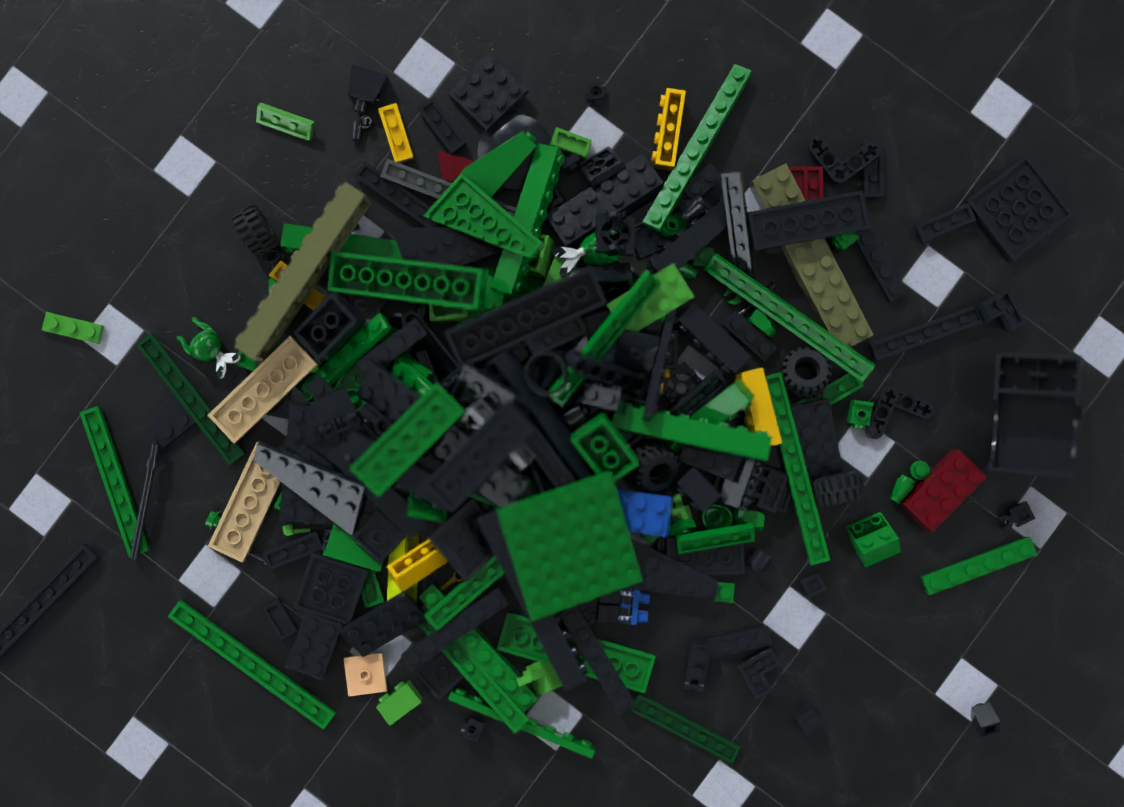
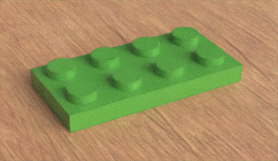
M674 263L654 275L662 284L625 329L638 332L694 297ZM628 292L607 304L611 313Z

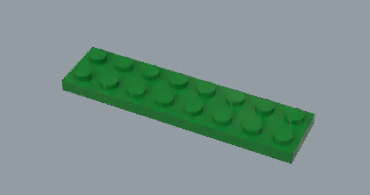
M508 611L497 650L537 662L547 661L551 664L528 618ZM566 629L570 636L568 640L570 646L574 645L579 654L576 657L578 662H583L588 673L585 676L598 680L571 633ZM597 638L628 689L645 694L656 656Z

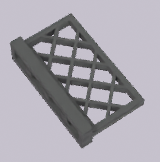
M480 399L467 410L456 424L460 427H466V431L472 435L471 428L478 429L494 411ZM470 415L477 421V424L470 423ZM522 442L508 456L506 462L511 465V459H513L520 466L513 468L521 472L536 455Z

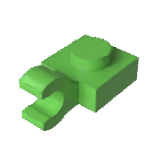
M679 493L673 494L675 506L672 511L673 524L679 519L693 520L689 505H683Z

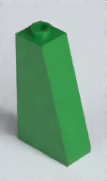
M521 131L466 166L462 173L491 198L537 146L536 138L529 131L527 133Z

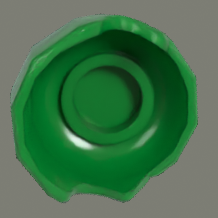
M713 503L707 510L701 512V522L708 530L729 527L732 523V513L723 504Z

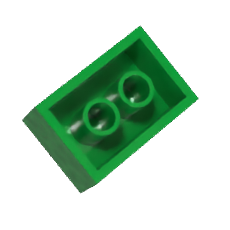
M604 412L572 433L571 441L596 474L610 470L615 482L639 465L638 456Z

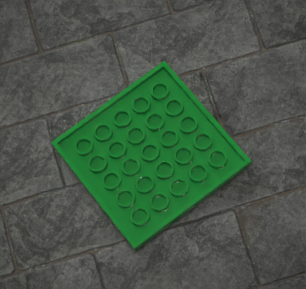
M610 470L496 509L531 621L643 581Z

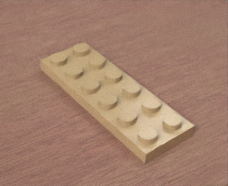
M289 336L208 416L233 443H237L303 380L318 363L293 336Z
M256 442L208 544V547L242 563L245 562L282 483L254 461L256 446L259 442Z

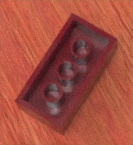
M951 450L930 471L928 477L921 480L899 505L926 531L934 532L987 476L960 450Z

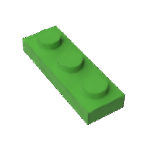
M261 102L257 106V123L308 141L311 140L314 121Z
M46 312L42 331L100 344L104 330L103 325Z

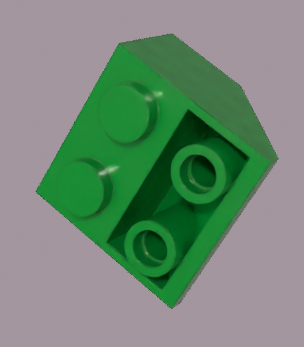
M881 512L845 526L854 549L865 568L901 553L899 538Z

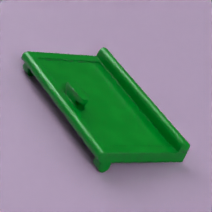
M334 522L323 556L380 573L383 562L380 564L352 538L359 529H356L355 533L350 535Z

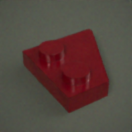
M437 151L442 180L450 183L455 181L466 166L474 162L449 153Z
M789 167L805 201L823 198V167Z

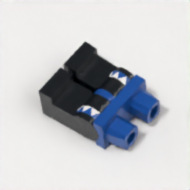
M623 588L601 596L598 623L609 622L637 625V622H647L648 611L638 610V604H649L650 593Z

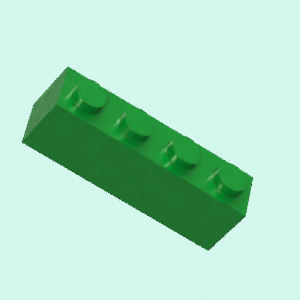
M739 378L694 413L690 419L698 421V418L710 420V424L715 425L725 420L730 422L737 416L736 412L738 410L744 411L752 405L750 401L755 396Z

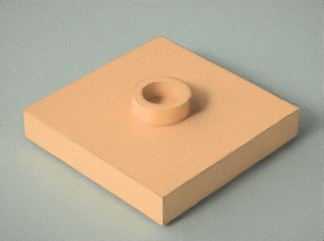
M383 652L370 653L365 657L361 655L344 657L348 697L386 692L388 690Z

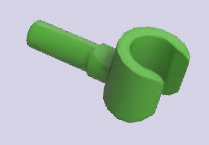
M293 524L282 527L284 534L287 536L298 533H311V528L294 529Z

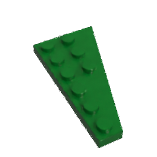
M463 173L455 179L423 215L428 220L530 260L545 246Z

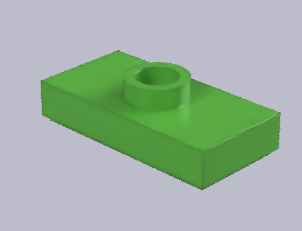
M556 127L550 146L559 147L561 151L572 155L577 153L580 158L586 159L592 140Z

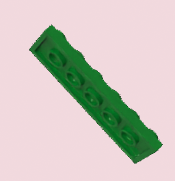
M436 383L350 469L380 497L465 411Z

